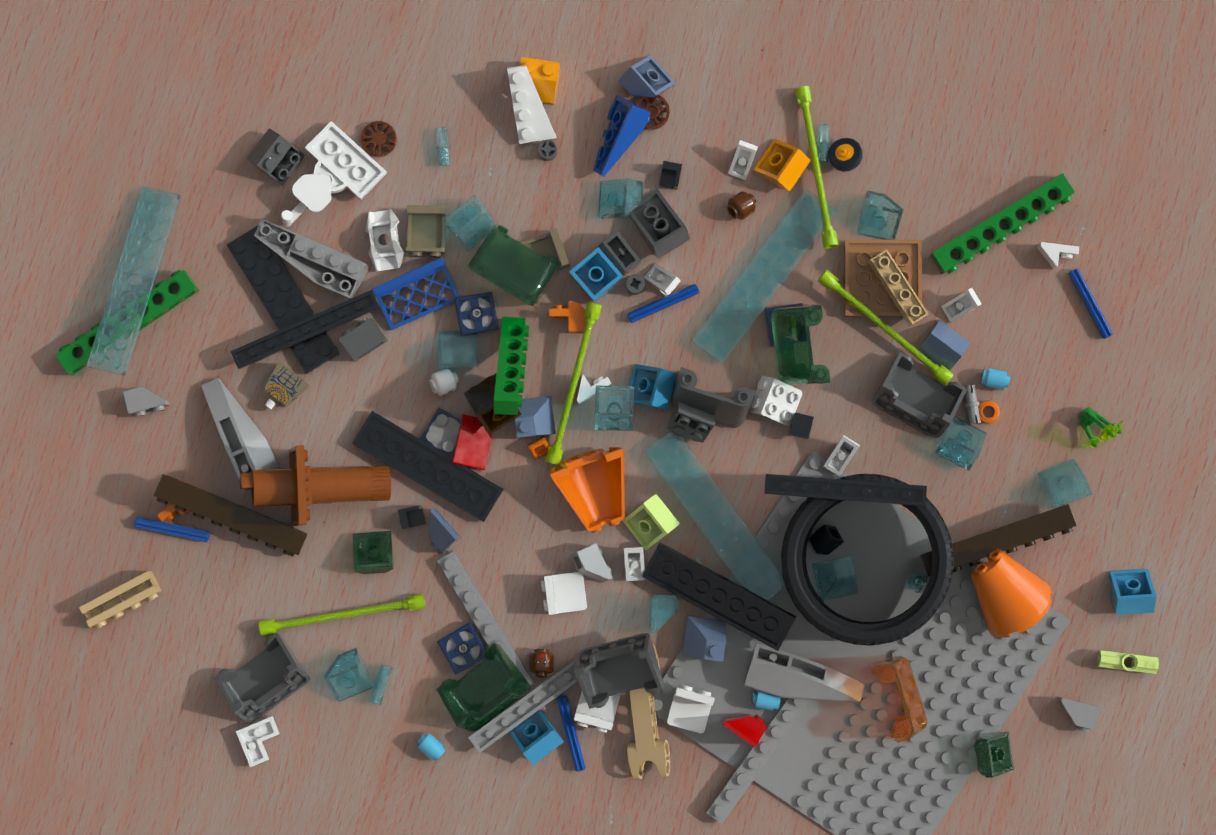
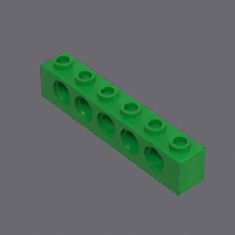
M502 318L494 393V414L518 415V407H522L523 396L520 393L524 391V381H521V379H525V367H522V365H526L527 353H524V351L528 349V339H525V337H529V326H526V318Z

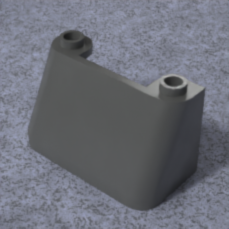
M899 352L876 392L873 403L881 410L926 435L939 438L951 424L967 388L958 382H949L946 386H943L913 369L914 361L907 354Z
M681 367L671 397V404L674 408L678 402L714 415L715 422L733 428L740 427L744 423L755 390L744 387L739 388L731 399L695 388L697 383L696 374L692 370Z
M277 632L267 637L264 643L266 650L237 671L225 668L214 677L233 712L246 722H253L306 685L310 680L306 670L282 636Z
M641 633L581 650L576 656L573 670L589 709L601 708L606 705L609 696L644 687L647 693L655 694L663 690L660 669L653 643L648 633Z

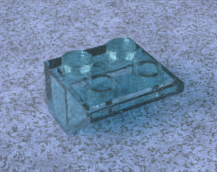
M475 195L444 221L445 225L467 251L471 250L497 228L488 210Z

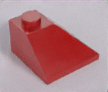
M751 714L721 720L725 727L754 748L767 728L763 724L765 720L757 714L754 717Z

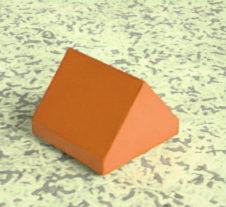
M544 436L527 445L535 460L547 454L549 444Z

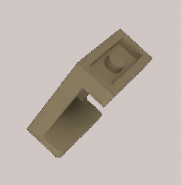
M407 205L408 234L406 252L410 253L412 257H422V254H430V257H441V254H446V206Z
M557 228L524 242L514 243L515 248L511 250L515 260L519 259L521 266L518 267L521 278L525 277L526 281H530L570 266Z

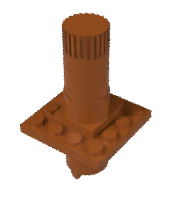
M297 445L289 449V468L251 470V473H241L239 480L240 489H251L253 507L291 505V526L307 524V521L310 520V509H306V506L312 504L390 500L391 496L389 466L339 468L305 466V462L308 461V451L304 450V445Z

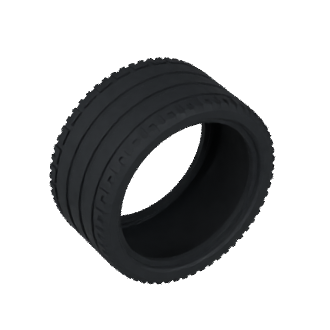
M855 474L838 478L841 480L907 484L896 478L880 474ZM807 497L798 507L787 526L781 551L782 575L792 602L803 617L816 629L836 640L866 646L897 641L909 636L925 625L943 603L951 584L954 568L953 545L950 533L941 514L932 502L926 497V506L901 504L917 517L923 525L931 544L932 571L924 592L909 609L896 617L878 622H862L846 618L829 608L815 592L806 566L807 545L814 527L827 511L845 500Z

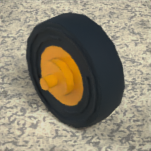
M841 138L831 145L828 151V158L836 170L842 172L851 171L861 163L863 151L860 144L854 139Z

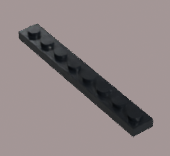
M370 290L230 352L237 368L242 369L375 311L380 307L373 291Z
M766 474L764 494L926 506L927 486Z

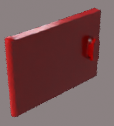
M462 414L452 463L485 470L493 433L488 434L483 425L481 426V422L477 417Z

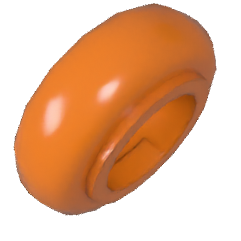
M986 400L978 406L982 423L991 424L997 421L1000 410L995 402ZM988 406L993 409L992 417L986 418L983 415L984 407Z

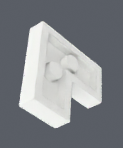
M273 716L236 731L250 767L269 760L262 741L280 734Z

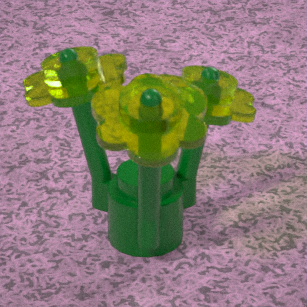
M1090 407L1085 408L1078 416L1081 420L1079 424L1090 439V441L1084 444V448H1096L1101 444L1100 441L1106 442L1108 439L1111 440L1115 436L1117 437L1124 428L1121 426L1122 420L1118 425L1116 423L1112 424ZM1097 424L1104 431L1099 437L1094 438L1087 427L1088 425L1092 427Z

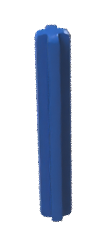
M1077 268L1070 271L1069 276L1102 338L1105 339L1111 336L1113 333L1080 270Z
M696 284L688 286L629 312L628 318L631 323L697 295L699 289Z
M136 517L134 521V527L138 529L202 542H208L210 532L141 517Z
M567 696L558 697L557 703L575 771L585 770V763Z

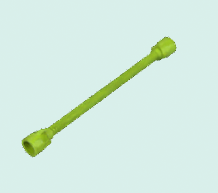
M802 86L795 89L797 104L803 110L820 211H822L821 216L824 225L823 232H821L824 249L839 246L836 231L830 225L822 173H820L821 168L819 166L812 119L809 112L810 103H812L810 87Z
M825 270L817 281L827 290L832 289L834 292L836 291L845 300L847 299L862 314L864 313L869 320L883 329L896 342L900 343L909 353L917 357L926 367L930 368V371L933 373L932 376L943 386L951 380L954 375L943 365L933 364L930 359L920 353L911 343L903 339L888 324L886 325L871 310L869 311L854 296L852 297L847 290L841 287V284L837 282L839 279L830 271Z
M587 302L584 317H586L585 332H583L580 351H578L573 377H571V384H569L567 392L568 396H566V403H564L561 420L557 429L556 441L553 442L552 447L549 446L546 462L559 465L564 451L561 449V442L566 428L565 425H567V418H569L570 406H572V399H574V392L577 387V380H579V373H581L582 361H584V354H586L591 328H593L595 320H599L602 305Z
M422 593L408 596V599H404L402 602L380 604V606L375 605V607H363V609H351L331 614L304 617L302 619H292L285 622L275 621V619L259 621V630L261 636L275 634L277 631L285 629V627L302 626V624L326 622L363 614L378 613L380 611L397 610V608H409L410 611L425 609V601Z

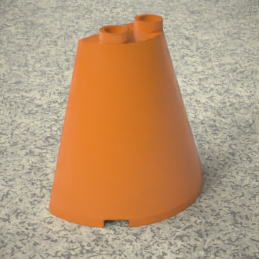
M609 447V451L602 450V448L587 451L560 462L559 468L553 467L549 473L552 480L588 532L595 533L601 531L603 525L615 526L625 519L623 448Z
M997 548L990 553L989 561L986 564L978 565L970 575L989 633L994 637L1004 638L1010 637V633L1016 631L1020 634L1040 621L1052 603L1050 596L1053 593L1048 583Z

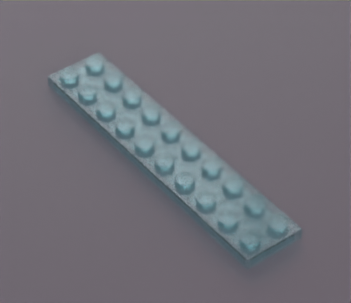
M145 186L142 187L87 363L89 368L125 376L180 199L179 194Z
M808 189L803 192L693 338V343L723 364L823 231L822 211H820L819 199ZM827 204L829 220H831L837 211Z
M671 431L644 451L742 587L766 600H769L786 587L780 572L680 435Z

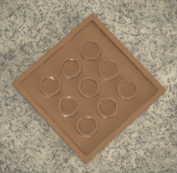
M845 240V290L866 306L869 311L871 310L877 317H903L868 263L886 249L922 303V240ZM847 299L845 300V317H866L864 313L862 314L860 310L850 304Z

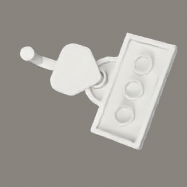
M331 121L305 147V150L318 162L315 165L313 174L303 175L294 183L292 188L293 194L301 202L291 212L285 210L281 213L283 225L285 227L291 226L307 208L312 212L322 211L331 202V193H338L346 188L362 200L387 174V171Z

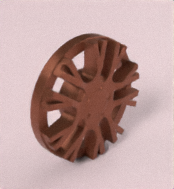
M660 95L652 97L653 104H649V97L642 96L636 102V105L643 107L651 113L649 122L644 127L645 129H659L669 118V105ZM656 98L662 101L659 105L654 103ZM643 100L647 102L646 107L640 104ZM666 106V108L659 110V107ZM667 112L665 118L660 116L659 113ZM659 117L663 122L659 123L656 118ZM654 120L656 126H650V122Z
M373 121L365 126L361 134L362 146L372 156H386L396 146V132L386 122ZM378 125H383V129L379 131ZM372 126L375 127V129H376L375 132L372 131V129H371ZM388 127L389 130L384 134L383 132ZM367 130L372 132L371 136L365 135ZM393 133L394 139H387V135ZM365 139H371V141L364 142ZM386 141L393 143L392 146L386 144ZM369 144H374V147L370 151L367 148V146ZM376 146L379 147L378 153H375ZM382 146H386L388 148V150L384 153H382L381 150Z

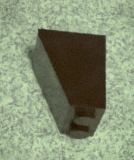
M496 373L464 392L466 399L488 434L493 433L522 415L519 409L518 415L494 414Z

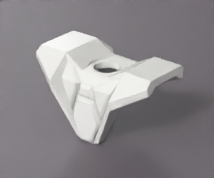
M392 209L368 212L365 231L369 233L371 244L368 254L375 271L401 267L404 251L400 247L397 234V225L400 221ZM383 234L388 235L390 238L387 245L379 243V237Z

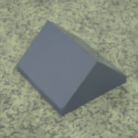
M939 320L922 342L918 351L939 366L943 365L950 371L962 357L970 342Z

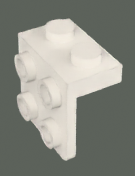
M762 375L748 411L790 426L802 397V391L780 380Z
M573 572L544 576V580L541 581L542 592H546L547 600H543L544 610L548 611L549 615L580 611L587 608L583 574Z
M687 685L676 686L667 723L675 727L703 733L711 706H713L715 700L714 696H711V692L701 689L700 693L692 691L693 687Z
M581 692L574 717L577 725L588 727L590 724L596 726V730L601 732H607V729L612 730L621 693L609 696L605 706L589 709L583 692Z

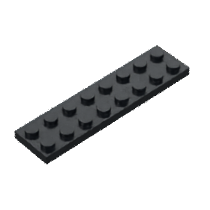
M257 225L228 243L227 246L280 330L313 316L315 313L279 255L254 236L258 228ZM326 332L290 347L306 374L340 354Z
M371 411L352 443L485 522L504 490L468 467L452 463L451 457L374 411Z
M661 542L658 544L642 575L643 578L779 651L797 617Z

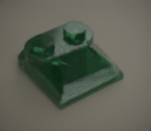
M391 531L353 534L355 572L360 574L386 573L393 569Z
M1008 732L977 738L974 749L977 757V769L982 776L993 778L1014 770Z

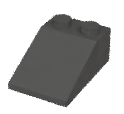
M658 189L625 208L647 245L658 259L690 240L686 226Z

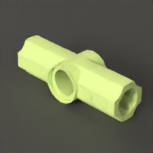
M1099 650L1097 667L1157 674L1159 661L1158 657ZM1127 657H1130L1132 660L1129 667L1124 665V660Z

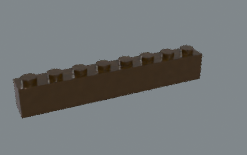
M166 474L162 475L154 493V496L157 497L156 501L165 505L168 502L175 504V509L182 512H186V509L194 512V517L204 520V517L212 520L211 523L216 526L222 527V525L230 527L229 531L238 535H240V532L248 534V539L258 542L259 539L265 541V546L276 549V547L284 549L283 553L292 557L294 554L299 555L307 537V533Z
M1069 504L953 543V573L962 570L961 566L969 563L970 567L980 564V559L988 558L990 553L997 548L1009 554L1018 551V546L1024 545L1026 548L1035 545V540L1043 538V541L1055 538L1054 534L1061 532L1064 535L1073 532L1072 528L1077 525ZM932 551L920 555L927 577L931 576Z

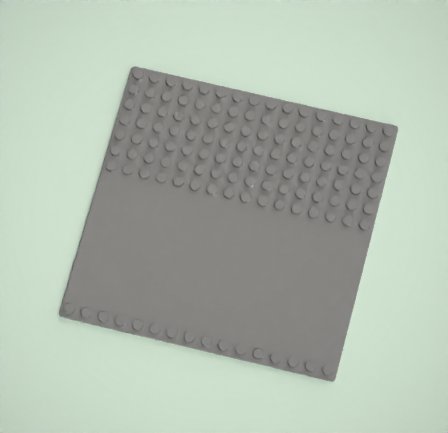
M811 452L796 476L838 479L849 476V474L843 471L840 476L823 467L827 461L816 452ZM783 495L728 579L797 616L779 650L812 660L845 674L864 684L860 703L811 700L753 781L835 835H932L1069 623V619L1049 607L1041 620L1028 630L1020 634L1017 631L1010 633V637L1000 638L992 636L989 633L970 575L980 564L970 567L968 563L961 566L962 570L952 574L947 595L933 617L909 636L891 643L873 646L854 645L836 640L811 625L795 607L787 592L782 575L781 562L783 538L792 516L807 497ZM845 500L827 511L817 522L811 535L824 524L836 526L844 541L832 553L823 555L816 553L809 540L806 551V566L810 582L820 599L833 611L852 620L878 622L902 614L920 598L930 577H927L920 555L930 552L932 549L928 535L918 519L895 504ZM707 612L703 616L706 619L720 620ZM726 623V646L723 662L683 655L681 650L662 678L663 690L654 694L656 716L667 723L676 686L681 687L683 684L693 687L692 691L700 693L701 689L711 692V696H714L715 700L713 706H711L703 733L675 726L672 727L737 769L753 746L725 727L721 720L751 714L754 717L757 714L765 720L763 724L767 727L787 698L780 699L778 710L769 711L754 708L751 699L753 692H757V690L744 687V682L756 643L768 645Z

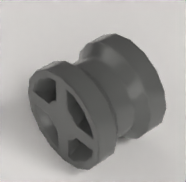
M548 139L540 142L538 146L539 156L545 161L553 160L557 155L556 144Z
M638 274L629 276L626 281L628 292L633 295L642 293L645 288L643 277Z

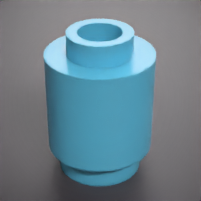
M989 368V370L984 369L981 384L998 390H1004V387L1008 388L1010 376H1007L1006 371Z
M757 690V692L752 694L751 703L754 704V708L773 711L774 709H779L781 698Z
M430 733L428 735L423 734L417 741L419 744L417 748L435 762L445 752L443 744Z

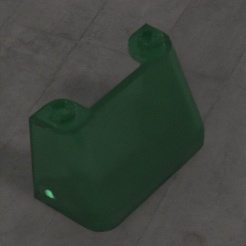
M500 224L498 227L495 225L467 267L531 306L538 304L560 267V264L556 263L558 260L549 254L547 257L541 256L510 237L507 228Z
M804 304L778 308L771 315L778 378L786 384H824L831 382L828 368L824 365L813 364L809 327L816 326L821 322L823 316L821 305Z
M496 643L485 648L483 653L485 660L460 680L446 679L436 689L457 727L468 731L479 730L525 695L531 688L524 675L502 647Z

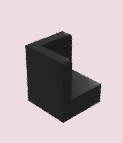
M663 161L659 186L678 190L682 164Z
M795 412L788 436L808 439L814 417Z
M422 505L398 510L402 529L426 524Z
M825 524L809 538L816 553L829 555L844 542L836 526Z

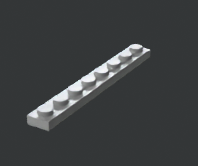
M453 551L438 560V564L516 692L518 693L534 683L456 553Z
M575 660L468 738L476 750L481 753L578 682L573 670Z
M787 698L767 726L756 747L751 748L707 809L706 813L721 824L725 821L811 700Z

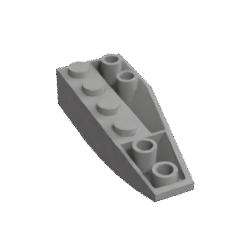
M263 218L254 234L256 238L314 283L350 299L361 286L369 269V266L364 262Z
M220 378L201 385L239 480L241 473H251V470L280 469L267 439Z
M756 643L744 687L780 698L860 703L864 684L812 660L782 650L777 651L769 646Z

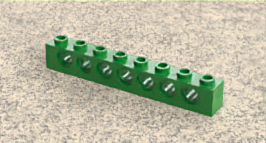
M1062 173L937 249L930 256L942 274L945 272L951 274L958 269V264L962 262L967 264L975 259L973 255L980 252L982 255L990 250L989 245L994 242L997 245L1007 239V234L1011 232L1013 235L1023 229L1022 225L1028 222L1031 225L1039 220L1038 216L1043 212L1047 215L1056 209L1054 206L1058 203L1064 205L1072 200L1070 196L1075 191ZM1049 191L1055 193L1056 200L1049 199ZM1032 201L1039 203V210L1032 208ZM1016 211H1020L1023 213V220H1018L1016 218ZM1000 221L1007 223V230H1002L999 227ZM983 231L991 233V240H986L983 237ZM967 241L975 243L974 250L967 248ZM954 250L959 253L958 260L951 258V251Z
M185 270L175 271L171 274L169 280L166 282L164 280L160 281L154 286V290L142 293L137 301L127 303L123 306L122 311L112 313L107 317V321L94 325L91 328L92 331L86 335L84 333L79 335L71 345L66 344L61 347L56 357L67 374L73 376L199 292L200 290L188 272ZM177 284L179 290L176 294H172L171 287ZM158 295H162V303L156 305L155 298ZM141 306H146L147 312L144 315L139 314ZM129 316L131 322L129 325L124 326L123 319ZM110 327H114V335L108 337L107 330ZM97 337L99 343L96 347H92L91 341ZM81 348L83 354L81 357L76 358L75 351Z

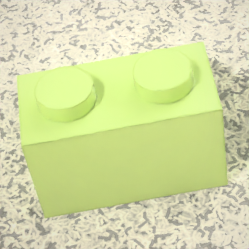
M657 494L622 520L645 551L680 524Z

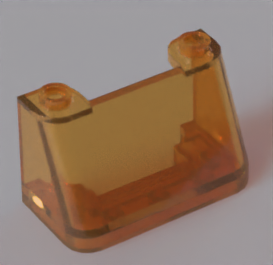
M896 656L869 664L872 674H877L881 682H895L905 715L896 717L895 726L889 730L892 740L897 743L903 742L923 731L927 726V718L909 660L903 656Z

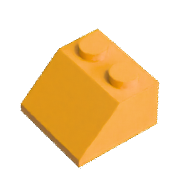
M522 57L520 66H527L542 103L554 104L560 63Z
M774 138L753 170L776 186L790 192L811 160L799 148Z

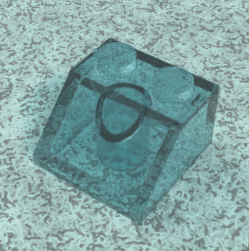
M439 331L438 368L440 370L446 368L477 369V334L461 336L460 331Z
M596 385L594 430L633 431L634 387Z
M954 416L951 424L940 438L935 453L969 471L980 454L987 433Z
M1074 459L1038 472L1052 509L1092 495L1086 477Z

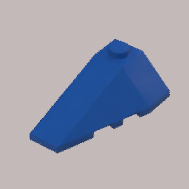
M616 95L608 113L607 119L610 122L608 130L603 132L605 141L604 145L598 150L593 169L595 172L603 177L609 172L641 134L645 125L648 124L651 114L649 111Z

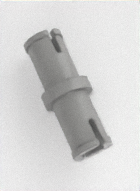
M975 385L963 386L967 388L964 407L967 408L969 425L981 423L978 409L980 402H977Z

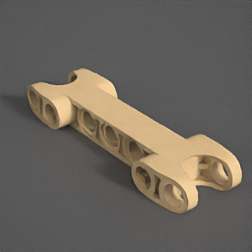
M653 644V647H654V650H655V654H656V658H657V662H658V666H659L658 655H657V652H656V648H655V646H654V644ZM644 687L631 690L629 692L635 743H628L627 746L631 774L635 780L642 779L644 764L646 761H651L657 766L661 777H668L670 773V749L667 740H659L654 694L647 693Z

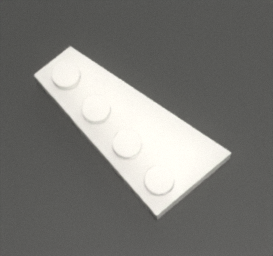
M527 66L507 68L519 144L557 138Z

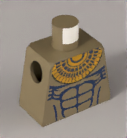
M278 362L264 388L270 394V397L264 404L271 410H274L280 402L288 407L310 385Z

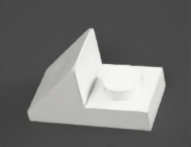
M740 140L728 174L746 180L758 146Z
M1040 242L1037 246V249L1053 269L1058 267L1059 255L1064 259H1073V257L1079 254V246Z
M656 263L644 276L645 280L665 296L669 295L681 281L677 276Z
M970 288L941 307L951 323L980 306L981 302L974 290Z
M582 375L577 397L578 404L580 405L612 385L609 378L606 377L604 379L601 376L593 381L594 385L591 387L585 376Z
M843 435L823 467L840 476L860 445Z
M643 547L624 548L626 581L645 580L642 577L645 571Z

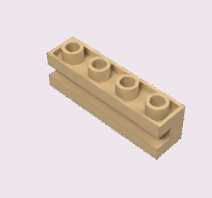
M887 249L868 262L909 327L928 315V312Z
M147 571L80 606L79 609L82 614H85L87 618L86 623L89 628L96 627V629H99L107 624V620L111 618L116 620L124 616V611L128 609L133 611L141 607V602L145 600L150 602L158 598L157 594L162 592L152 571Z

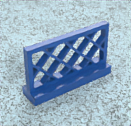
M442 257L372 288L391 330L454 303V298L450 300L441 298L445 287L452 289L455 296L460 297ZM444 270L447 276L444 284L433 280L436 272ZM433 274L432 279L427 278V276ZM426 279L430 281L427 292L416 288L419 280ZM447 280L449 281L451 287L446 285ZM416 282L415 285H414V287H412V286L409 285V284H412V283ZM432 282L443 286L440 296L428 293ZM406 286L413 289L410 299L398 296L401 288ZM398 290L397 295L393 294L392 292ZM415 290L426 294L422 304L411 301ZM387 294L394 296L395 300L392 307L384 305L381 297ZM427 295L438 298L435 307L430 308L424 305ZM397 298L408 302L405 312L394 309ZM410 303L421 306L419 313L415 316L406 313ZM422 308L428 309V310H426V311H424V312H421V311H422ZM392 311L404 314L401 322L393 325L390 319Z

